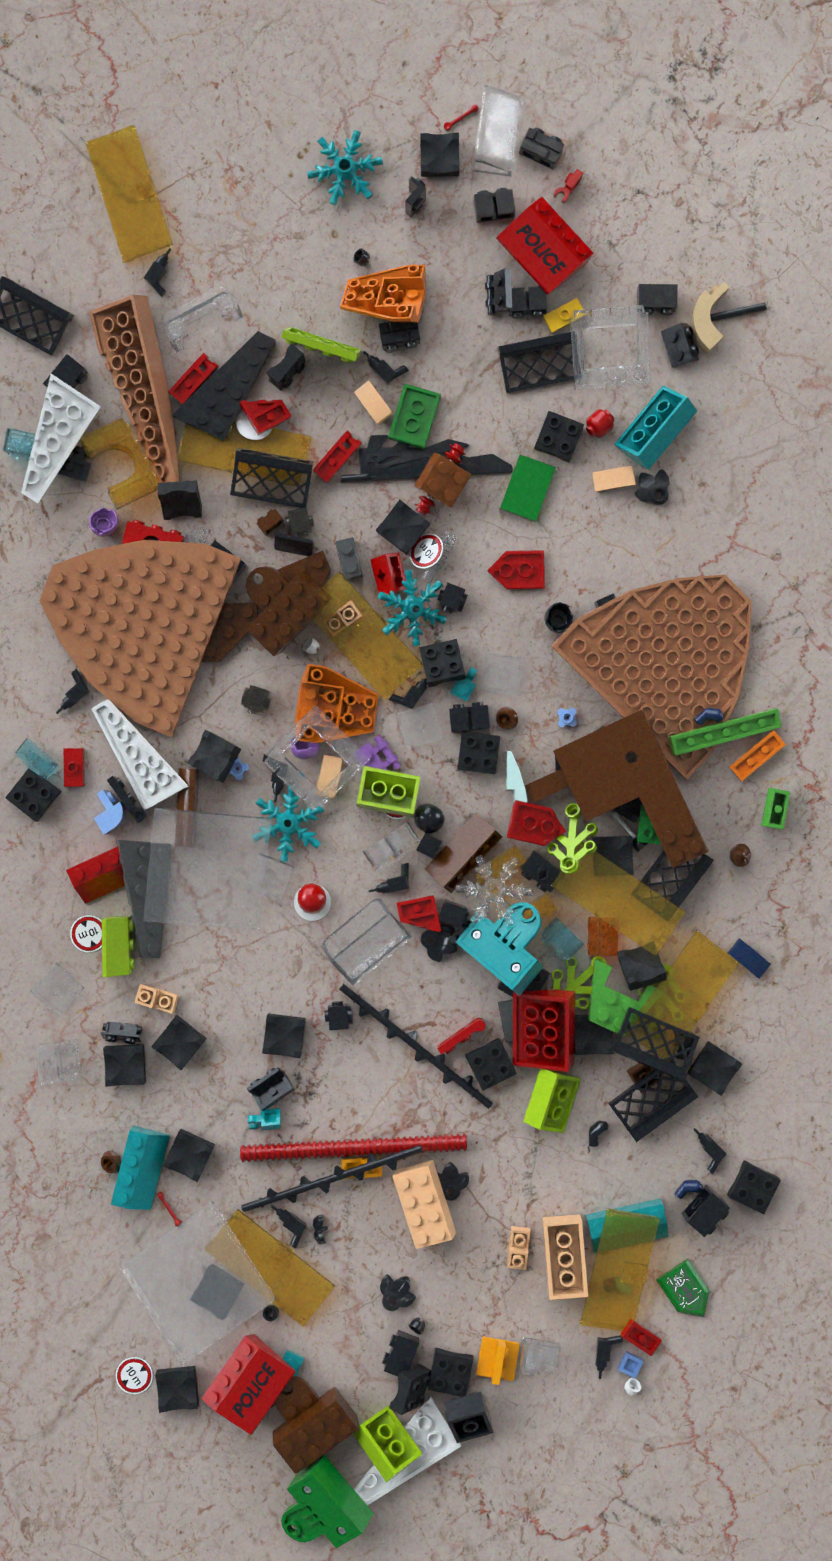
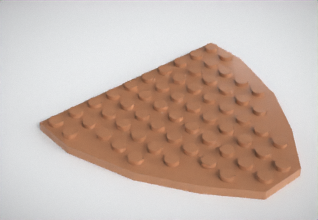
M141 540L99 548L54 564L39 601L60 643L88 682L136 723L173 737L242 558L202 543Z
M725 574L676 578L629 590L582 615L568 627L551 647L622 718L643 709L667 762L687 780L713 753L716 745L674 756L672 755L669 736L728 721L739 698L750 643L752 601ZM705 708H716L723 712V720L721 722L707 719L699 726L694 721V718Z

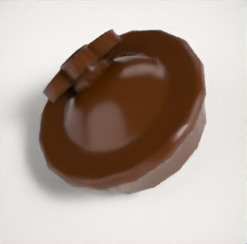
M502 707L496 714V722L502 729H513L518 723L517 713L510 707Z
M739 843L731 849L730 860L734 865L744 867L749 863L751 852L747 845Z
M113 1151L105 1152L101 1158V1166L107 1173L119 1172L121 1165L120 1156Z

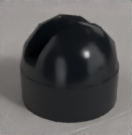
M362 248L358 249L353 257V261L361 266L367 265L369 263L368 259H370L369 253Z
M268 1305L263 1310V1317L267 1321H274L279 1316V1309L275 1305ZM272 1309H274L273 1316L271 1317Z
M414 1318L409 1324V1328L416 1334L421 1335L425 1329V1321L423 1320L421 1323L419 1322L420 1318Z

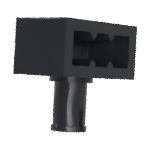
M534 850L520 867L522 870L521 875L529 881L533 878L538 882L536 886L544 893L547 890L552 892L565 875Z

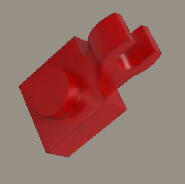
M576 169L574 173L570 172L564 181L566 183L565 187L557 188L554 192V197L556 198L558 194L562 193L564 198L561 203H566L568 196L571 195L582 180L583 172L579 169Z

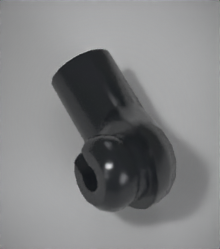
M597 1121L589 1128L590 1147H597L598 1136L608 1130L609 1126L606 1121Z

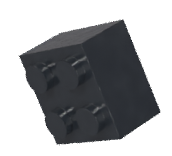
M706 1184L702 1192L698 1193L685 1208L682 1215L687 1223L703 1237H706L707 1234L710 1235L714 1232L716 1224L720 1219L724 1220L728 1216L730 1207L721 1196Z
M481 1392L471 1393L467 1396L453 1398L444 1402L447 1421L456 1443L494 1433L490 1413Z

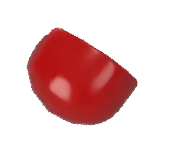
M314 883L306 884L298 892V904L305 913H319L326 905L325 891L320 885Z

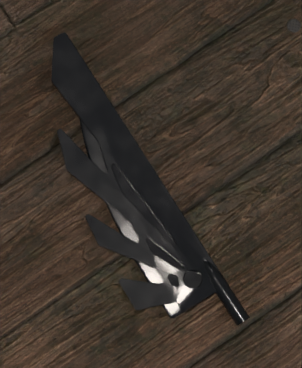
M371 435L367 448L359 449L360 474L341 475V483L419 478L433 453L440 454L448 459L445 452H450L449 444L454 445L456 443L463 448H467L469 444L447 439L426 447L425 450L410 447V445L400 442L393 447H381L388 438V435ZM494 454L473 457L461 455L459 458L461 463H454L472 475L512 473V465Z

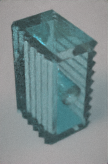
M7 428L3 451L10 458L19 459V456L26 457V461H29L36 434Z
M557 917L540 933L543 936L541 940L548 947L553 945L557 949L555 954L562 961L565 958L569 961L585 945Z

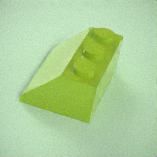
M364 766L356 807L413 818L421 777Z
M107 916L102 919L103 977L130 975L132 970H135V959H132L135 941L131 938V932H134L135 925L131 920V916Z
M540 1069L523 1122L539 1130L564 1133L581 1078L561 1071Z
M389 1405L359 1425V1430L353 1433L386 1483L422 1455V1452L394 1412L389 1409Z

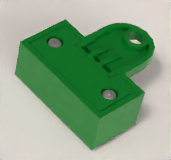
M322 1455L297 1473L287 1487L288 1492L297 1502L286 1509L282 1515L281 1523L285 1533L298 1542L306 1543L324 1534L335 1548H338L361 1535L374 1513L329 1459Z

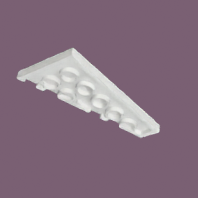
M53 374L50 375L21 491L23 495L37 504L101 408V406Z
M109 699L92 708L144 811L188 787Z
M431 1395L404 1427L422 1452V1455L387 1483L375 1465H373L354 1488L366 1505L371 1504L461 1447V1443H456L447 1420Z

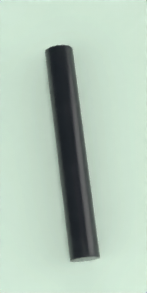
M764 302L710 314L711 322L764 311L767 307Z

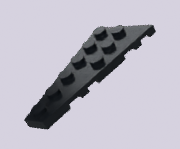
M259 331L256 332L172 414V417L225 442L241 410L239 403L247 399L275 344V339Z

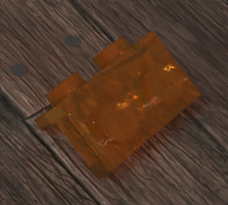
M589 917L587 926L588 955L618 956V917Z

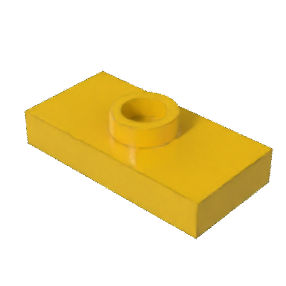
M575 298L543 315V319L551 334L585 317L586 313L578 298Z

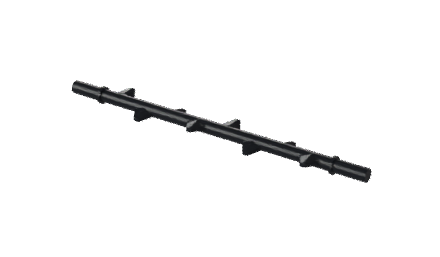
M344 983L339 988L341 992L353 1000V1003L360 1006V1017L370 1014L388 1028L386 1036L388 1039L398 1036L416 1051L415 1061L418 1062L426 1059L443 1072L444 1084L454 1081L486 1108L489 1109L492 1106L493 1102L472 1086L473 1077L471 1075L461 1078L444 1064L446 1056L444 1053L434 1056L416 1042L417 1032L415 1030L406 1034L388 1019L389 1009L376 1010L361 998L360 994H356Z
M421 1145L404 1151L400 1150L401 1152L380 1159L370 1153L368 1154L367 1163L347 1170H343L337 1165L334 1168V1174L312 1182L305 1176H302L300 1186L279 1193L269 1188L267 1197H260L258 1200L241 1205L242 1211L247 1212L259 1207L263 1208L265 1205L285 1198L295 1203L297 1194L318 1187L325 1193H328L330 1183L351 1176H355L361 1181L364 1178V1172L387 1165L394 1171L397 1168L398 1160H405L407 1157L422 1153L423 1148Z

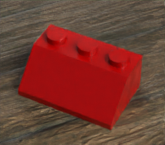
M118 846L66 870L74 889L85 904L125 886Z

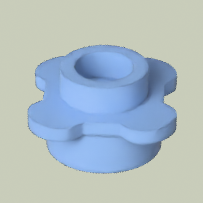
M561 708L558 710V725L560 727L566 725L576 726V710L574 708L569 710Z
M237 758L229 774L235 776L236 780H241L245 771L249 770V765L242 763Z

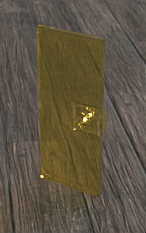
M135 125L86 141L85 145L123 263L172 246L170 233Z
M235 420L225 442H222L185 423L177 461L223 470L233 474L237 448L306 460L308 447L312 439L308 435L273 428L268 436L259 440H251L241 435ZM239 462L238 469L242 475L251 470L247 463ZM264 466L256 469L262 479L270 474L269 470ZM280 469L275 473L280 482L289 477L285 470ZM253 472L248 475L250 477L257 478ZM299 473L296 476H294L295 480L298 482L299 485L302 473ZM270 476L266 479L268 481L277 482L273 476ZM292 479L284 483L286 485L297 487L295 483L292 481Z
M339 571L321 587L333 599L320 611L313 621L375 688L384 700L388 699L389 695L423 664L393 630L387 636L382 632V629L388 625L387 622ZM352 600L363 616L347 627L336 611ZM348 610L347 615L352 616V612ZM333 618L340 621V627L336 630L331 629L329 626V621ZM333 620L331 626L334 628L338 627V622Z
M582 842L575 849V854L584 847L585 843ZM596 851L592 854L588 853L579 861V868L575 873L565 874L561 870L551 885L655 956L659 953L686 912Z
M696 930L667 971V980L658 984L640 1012L690 1033L739 962L706 938L700 931ZM638 1015L631 1022L632 1027L641 1023ZM649 1022L645 1024L649 1034L658 1031L656 1023ZM642 1026L633 1029L637 1040L646 1036ZM673 1030L663 1031L667 1042L676 1038ZM630 1031L625 1033L626 1036L632 1038ZM660 1033L651 1037L654 1047L663 1044ZM686 1037L680 1039L682 1043L684 1042ZM648 1039L638 1042L647 1050L652 1049ZM677 1041L668 1044L672 1055L680 1047ZM665 1046L656 1050L661 1059L669 1056Z
M238 1208L213 1240L205 1246L206 1251L282 1309L301 1326L307 1324L310 1317L335 1288L332 1282L297 1256L290 1247L274 1238Z
M607 1208L588 1287V1297H586L580 1319L581 1325L622 1331L630 1319L635 1321L642 1289L647 1278L648 1264L660 1220L659 1217Z

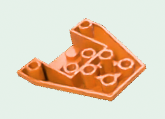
M405 265L349 279L340 308L392 322H419L426 297V266Z
M307 664L299 685L294 720L296 740L320 743L374 732L379 694L328 667Z

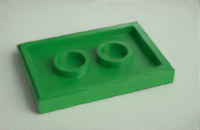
M404 383L388 439L425 450L441 394Z
M520 454L500 509L536 522L556 467Z

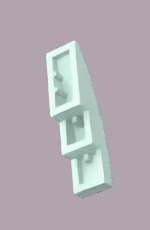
M506 751V789L514 790V801L518 800L528 803L519 767L512 752Z

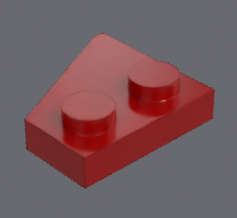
M242 400L239 403L258 436L292 417L282 400H258L255 402Z
M434 895L396 903L401 923L441 932Z

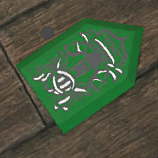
M687 1258L656 1280L677 1312L704 1317L709 1289Z

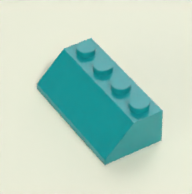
M662 386L614 445L636 464L649 470L696 414L697 409L688 397Z
M137 1126L131 1127L111 1205L125 1209L151 1210L170 1137L169 1134Z
M660 1198L586 1215L594 1253L669 1237L665 1210Z

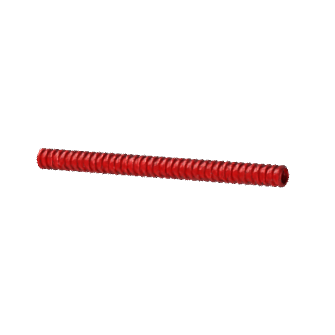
M446 1134L445 1137H442V1135H439V1137L427 1135L426 1138L424 1136H421V1138L409 1136V1138L403 1137V1139L391 1137V1139L385 1138V1140H382V1138L370 1140L368 1138L367 1141H364V1139H361V1141L349 1139L348 1142L346 1140H343V1142L331 1140V1142L325 1141V1143L313 1141V1143L307 1142V1144H304V1142L292 1144L291 1142L289 1145L286 1143L274 1145L272 1143L270 1146L268 1144H265V1146L254 1144L253 1146L247 1145V1147L241 1145L240 1159L243 1163L245 1160H248V1162L260 1160L262 1162L263 1159H266V1161L278 1159L280 1161L283 1158L284 1160H287V1158H290V1160L296 1158L298 1160L299 1158L305 1159V1157H308V1159L320 1157L321 1159L323 1156H326V1158L338 1156L340 1158L341 1155H344V1157L356 1155L358 1157L361 1154L365 1156V1154L370 1153L376 1156L377 1154L383 1155V1153H386V1155L389 1153L395 1154L401 1152L400 1150L404 1151L418 1145L422 1146V1153L424 1151H428V1153L434 1151L436 1153L438 1150L440 1152L442 1150L454 1152V1150L460 1151V1149L466 1151L467 1135L463 1134V1136L457 1134V1136L451 1134V1136H448Z

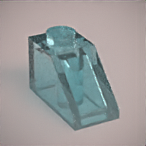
M28 738L25 739L15 752L30 770L44 779H47L58 766L51 756Z

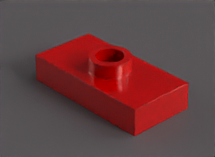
M63 748L64 787L84 786V748Z
M633 1319L629 1320L620 1333L624 1339L650 1356L653 1355L662 1342L660 1337Z

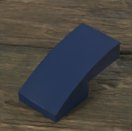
M740 938L727 952L759 979L771 965V963Z

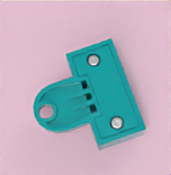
M519 902L511 905L495 924L482 913H479L456 941L460 947L519 996L544 967L525 950L537 936L542 924L540 913L529 903ZM526 910L533 911V916L530 919H525L523 916Z

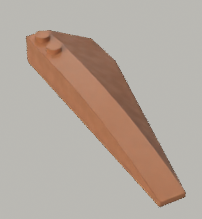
M130 295L89 311L97 348L100 355H105L107 361L105 366L114 378L115 388H118L120 391V399L132 425L136 426L137 436L146 448L145 454L152 461V469L158 482H179L171 405L148 297Z

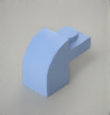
M102 790L97 795L106 811L96 816L94 820L102 833L108 834L122 824L125 819L126 809L123 802L114 803L116 798L111 791Z

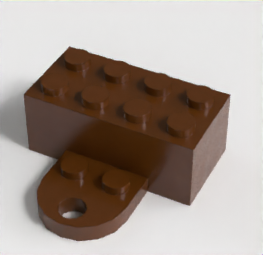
M258 567L250 572L247 577L246 589L250 598L263 612L246 630L274 657L282 653L333 598L306 572L297 574L289 582L273 567ZM257 573L263 577L261 584H257L254 581V576Z
M293 1376L287 1384L292 1387V1390L290 1392L282 1391L274 1402L286 1422L273 1430V1446L296 1475L359 1430L357 1414L336 1387H333L319 1397L307 1381L301 1377Z

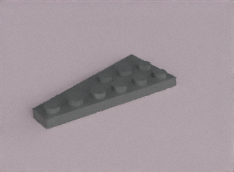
M116 840V845L120 852L119 860L124 872L123 879L128 903L132 911L131 918L136 930L135 937L139 957L160 958L172 844Z

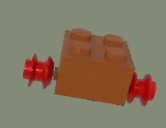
M456 443L454 445L449 444L451 450L450 452H445L448 459L440 454L433 453L414 485L427 494L426 496H419L420 503L414 504L417 506L416 511L425 516L427 513L431 514L429 511L430 507H435L433 499L452 508L472 475L454 464L461 463L460 456L466 455L463 452L464 448Z

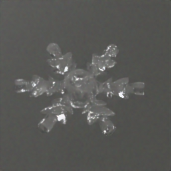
M482 855L476 857L475 860L480 868H475V870L482 874L480 878L486 879L485 885L480 886L476 882L475 886L470 881H466L467 886L456 885V892H467L465 897H469L474 893L475 897L480 893L484 895V900L478 901L480 905L471 909L476 912L470 921L477 924L481 915L485 919L487 909L490 910L489 904L495 902L498 904L495 911L499 910L498 919L500 920L504 917L507 926L514 924L510 913H514V910L507 907L510 903L504 902V896L509 894L512 899L515 896L519 900H523L522 895L533 896V888H523L524 883L515 888L514 884L509 888L505 886V880H511L512 878L509 876L518 872L514 867L518 864L519 860L513 857L508 866L504 862L503 872L499 870L500 877L494 879L492 877L494 870L490 871L491 862L489 861L485 864ZM494 889H498L497 893L492 894Z

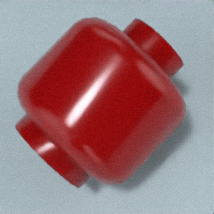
M606 409L596 410L586 419L587 433L592 437H604L614 428L613 422L615 420L613 415Z

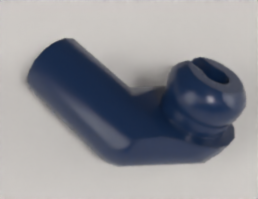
M705 708L694 718V721L699 726L707 719L721 722L723 720V712L716 708Z
M685 1180L674 1194L682 1200L687 1192H702L703 1185L698 1180Z

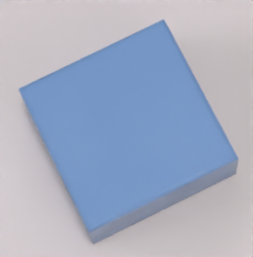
M625 1351L618 1366V1371L636 1379L644 1361L642 1358Z

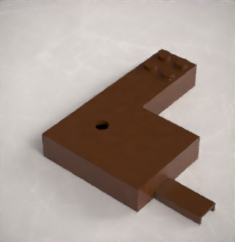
M643 709L554 750L553 752L561 769L525 785L532 803L570 786L585 821L639 797L672 868L709 852ZM628 752H635L637 754L636 762L629 763L626 760Z

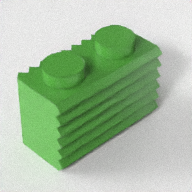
M768 788L761 826L784 829L783 825H785L784 821H786L785 817H787L785 814L789 805L790 791Z

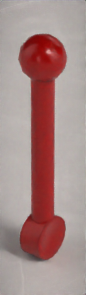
M473 105L470 110L453 121L445 122L444 129L449 131L452 125L472 112H477L479 107Z
M162 1192L157 1193L158 1198L163 1202L174 1219L175 1226L180 1227L182 1221L176 1217Z

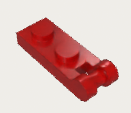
M203 353L173 385L168 393L183 405L216 372L219 366L215 362L212 363L209 357ZM202 365L207 368L204 372L200 369Z
M347 430L314 467L313 472L328 483L353 453L358 450L362 442L358 439L355 440ZM346 442L351 445L348 450L343 446Z
M476 1018L437 1045L440 1054L451 1053L456 1049V1044L459 1042L463 1044L472 1037L471 1034L476 1030L483 1031L486 1027L485 1021L482 1018Z

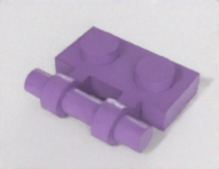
M380 735L374 738L377 743L376 747L373 748L368 742L353 752L362 767L367 766L388 770L386 767L390 764L395 770L401 767L397 760L399 758L396 754L392 753L387 746L389 745L388 742L383 740ZM382 750L387 758L384 762L377 755V752Z

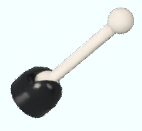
M613 812V819H617L632 836L633 847L639 852L648 843L638 842L637 836L619 817V813Z

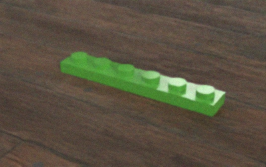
M777 708L669 736L672 755L676 756L781 728L779 711Z

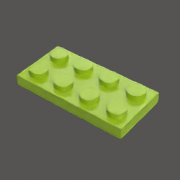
M293 327L284 329L281 338L286 339L285 342L288 344L297 345L299 343L310 351L318 349L323 351V355L329 357L337 355L341 357L342 361L348 363L358 360L362 353V349Z

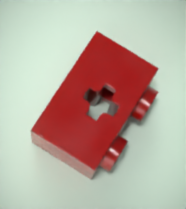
M399 552L384 554L370 560L378 594L384 592L390 595L391 590L395 594L407 590L402 584V580L406 581Z

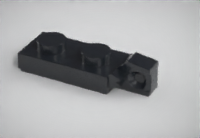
M114 776L107 779V782L137 823L143 821L147 817L144 809L134 805L137 801L131 793L126 794L123 790L125 785L119 777L115 779Z

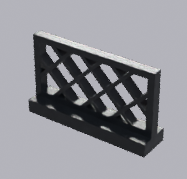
M1 276L0 309L3 318L0 319V322L4 321L5 325L0 323V327L52 356L69 321H72L74 315L13 280ZM3 290L10 293L12 301L2 303L1 295ZM25 301L28 310L19 313L16 303ZM13 304L16 314L7 317L4 306ZM43 311L45 320L36 322L33 312ZM30 313L32 324L23 326L20 316ZM17 317L20 328L11 329L8 320ZM57 319L63 322L59 330L52 331L50 321ZM47 323L49 333L40 335L37 325ZM34 326L37 337L29 339L24 329ZM51 336L52 345L50 349L43 347L41 338Z
M574 331L498 346L497 350L500 357L506 393L582 378ZM571 344L572 354L569 358L559 353L563 346ZM545 349H550L556 353L550 363L541 357ZM526 353H532L537 357L531 366L522 361ZM520 354H522V356L520 357V359L515 356V355H520ZM557 355L566 360L561 370L552 365ZM512 356L518 360L512 370L505 366V357ZM538 359L548 364L542 374L533 368ZM519 363L529 368L524 377L514 372ZM568 363L575 366L576 375L568 376L563 372ZM549 367L559 372L554 380L544 376ZM531 370L540 376L534 384L525 380ZM512 374L521 379L519 385L514 388H510L508 382Z
M237 448L230 495L306 509L314 461ZM239 462L247 463L251 470L242 475L238 469ZM261 466L266 467L270 472L263 479L256 471ZM280 469L285 470L289 475L282 482L275 475ZM253 472L259 481L250 486L245 477ZM299 473L307 474V480L302 485H299L294 478ZM273 476L278 485L270 490L264 481ZM292 479L297 488L288 493L283 484ZM243 480L248 489L244 492L235 491L236 483ZM260 483L267 490L262 496L257 495L253 490ZM279 487L286 494L282 499L275 498L272 493ZM300 490L304 496L303 503L295 502L291 495Z
M663 850L632 891L631 895L668 922L714 862L711 857L703 854L698 863L689 864V861H687V865L662 868L661 860L667 856ZM659 864L660 869H655L656 866ZM695 866L693 870L690 872V867ZM688 867L689 875L687 878L678 880L676 869ZM674 869L676 880L664 882L662 870ZM655 871H661L662 882L651 883L650 874ZM684 881L679 887L678 882ZM676 882L677 891L675 894L666 895L665 884ZM662 884L664 895L653 897L651 886ZM649 886L650 897L641 898L636 894L641 887ZM667 897H672L667 903ZM665 898V907L661 912L654 907L653 899Z
M628 1007L615 1043L612 1044L610 1051L678 1080L686 1081L688 1075L686 1072L700 1037ZM631 1013L638 1015L640 1024L631 1026L629 1021ZM649 1022L656 1023L658 1031L649 1034L645 1024ZM642 1026L646 1036L637 1040L633 1029ZM671 1029L676 1038L667 1042L663 1031ZM630 1031L634 1041L629 1044L621 1042L623 1034ZM660 1033L663 1044L654 1047L651 1037ZM686 1036L692 1038L691 1046L684 1049L680 1039ZM648 1039L652 1049L642 1051L638 1042ZM677 1041L681 1051L672 1055L668 1044ZM665 1046L669 1056L661 1059L656 1050ZM683 1054L685 1058L683 1068L676 1065L673 1057Z
M654 1069L608 1104L634 1140L638 1142L697 1099L698 1095L687 1080L682 1081L674 1077L663 1076L662 1072ZM652 1078L658 1079L657 1088L647 1087L648 1081ZM662 1080L671 1081L670 1090L660 1089ZM675 1081L685 1084L686 1087L682 1090L674 1091ZM643 1090L641 1100L632 1099L634 1091ZM646 1091L656 1092L654 1101L645 1100ZM659 1093H668V1100L658 1102ZM621 1101L627 1102L626 1111L617 1110L615 1105ZM631 1102L640 1103L639 1113L629 1112ZM644 1104L653 1105L652 1112L649 1114L642 1113ZM628 1115L638 1116L637 1122L630 1127L627 1123Z

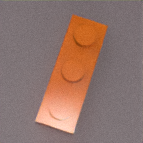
M772 730L732 763L729 768L742 782L786 744Z

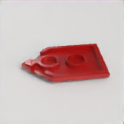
M544 550L505 551L487 571L506 590L545 589Z
M518 800L514 801L507 838L545 846L566 832L552 808Z

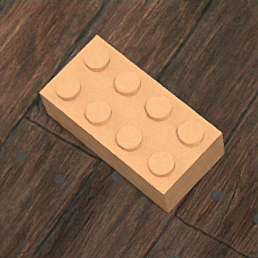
M430 1160L397 1169L392 1177L415 1248L419 1249L452 1240L456 1230L434 1161Z
M580 1214L542 1217L549 1299L588 1297L583 1226Z

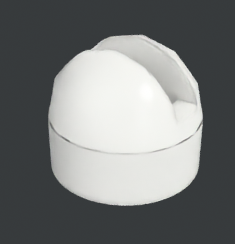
M312 637L303 646V650L311 655L317 653L316 649H320L319 643Z
M630 1378L625 1383L624 1390L628 1395L634 1396L641 1390V1384L637 1379Z

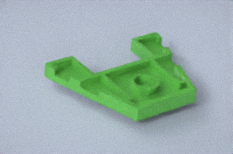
M595 960L588 1020L618 1034L628 1007L646 1013L664 991L649 985L644 988L639 1001L627 997L605 986L612 967ZM631 1013L629 1018L632 1027L639 1021L638 1015Z

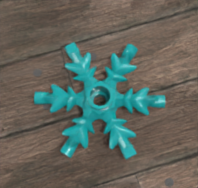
M357 130L353 131L351 141L346 138L348 148L344 147L346 155L342 157L338 155L339 148L335 151L333 141L329 145L321 137L317 142L324 150H321L320 153L328 155V160H334V165L329 167L325 164V168L315 165L317 170L307 171L308 179L318 177V182L322 181L326 176L329 179L331 174L337 176V181L331 183L335 186L328 191V193H333L329 203L334 206L337 205L339 195L344 198L343 188L346 189L344 181L347 179L352 181L351 188L355 185L357 195L361 191L367 199L371 198L373 194L366 187L370 183L362 181L363 176H357L356 171L361 169L365 172V168L375 171L373 166L383 165L382 157L372 159V154L368 155L364 160L361 157L359 162L353 160V155L359 153L355 150L362 145V143H357L361 134Z
M410 569L405 570L406 581L402 580L403 586L407 589L403 590V592L408 594L407 599L402 600L400 594L396 597L392 590L390 595L380 592L378 599L387 601L385 607L394 605L393 609L400 607L402 610L400 615L394 614L396 618L387 619V622L390 624L384 627L382 632L387 636L394 629L395 633H397L400 624L404 625V619H409L411 623L407 628L411 629L408 633V638L412 636L413 646H419V635H423V632L418 627L421 626L417 622L418 617L423 616L425 622L428 618L432 625H434L435 621L441 624L446 622L445 616L437 614L440 611L439 609L430 611L431 607L424 609L423 606L425 601L431 602L429 598L438 596L435 592L442 588L443 585L439 580L432 587L428 583L425 592L422 590L421 596L416 597L414 593L418 588L414 587L417 578L412 579L413 573Z
M289 785L288 795L283 794L286 803H283L286 807L284 813L279 812L278 806L274 807L272 800H269L267 804L263 799L259 798L255 803L264 809L260 812L261 814L270 815L269 819L276 818L277 823L274 826L268 824L269 827L260 826L261 832L252 835L254 841L256 842L264 838V841L267 842L271 835L275 838L276 833L281 832L283 838L279 842L282 843L277 848V851L282 850L280 861L288 862L289 852L294 853L290 844L294 843L290 838L292 834H298V840L300 841L302 838L306 847L308 843L316 849L319 847L321 842L313 837L316 833L306 832L308 828L302 829L300 823L302 821L309 823L308 819L318 820L315 815L325 812L322 805L312 809V804H310L305 812L302 808L300 815L295 814L293 809L298 807V805L294 804L298 801L300 795L295 796L296 786ZM286 820L291 821L290 827L285 826L284 822Z

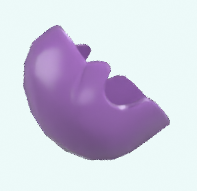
M102 507L93 512L89 518V526L92 532L98 536L106 537L112 535L118 528V516L113 509L109 510Z
M295 735L290 739V749L295 757L310 759L319 752V743L297 741Z

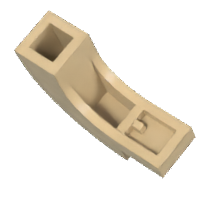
M725 282L720 286L716 284L709 293L704 290L692 311L691 327L694 338L706 354L724 337L712 324L710 311L711 307L729 289Z

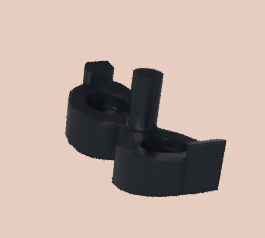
M323 1214L317 1215L313 1220V1227L315 1228L314 1238L319 1244L326 1243L322 1231L328 1230L327 1226L322 1227Z

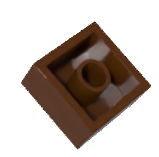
M271 509L265 517H260L256 524L266 536L281 525L284 520L276 509Z
M638 1063L628 1069L627 1073L635 1084L654 1069ZM652 1078L649 1080L647 1087L651 1088L657 1084L658 1079Z

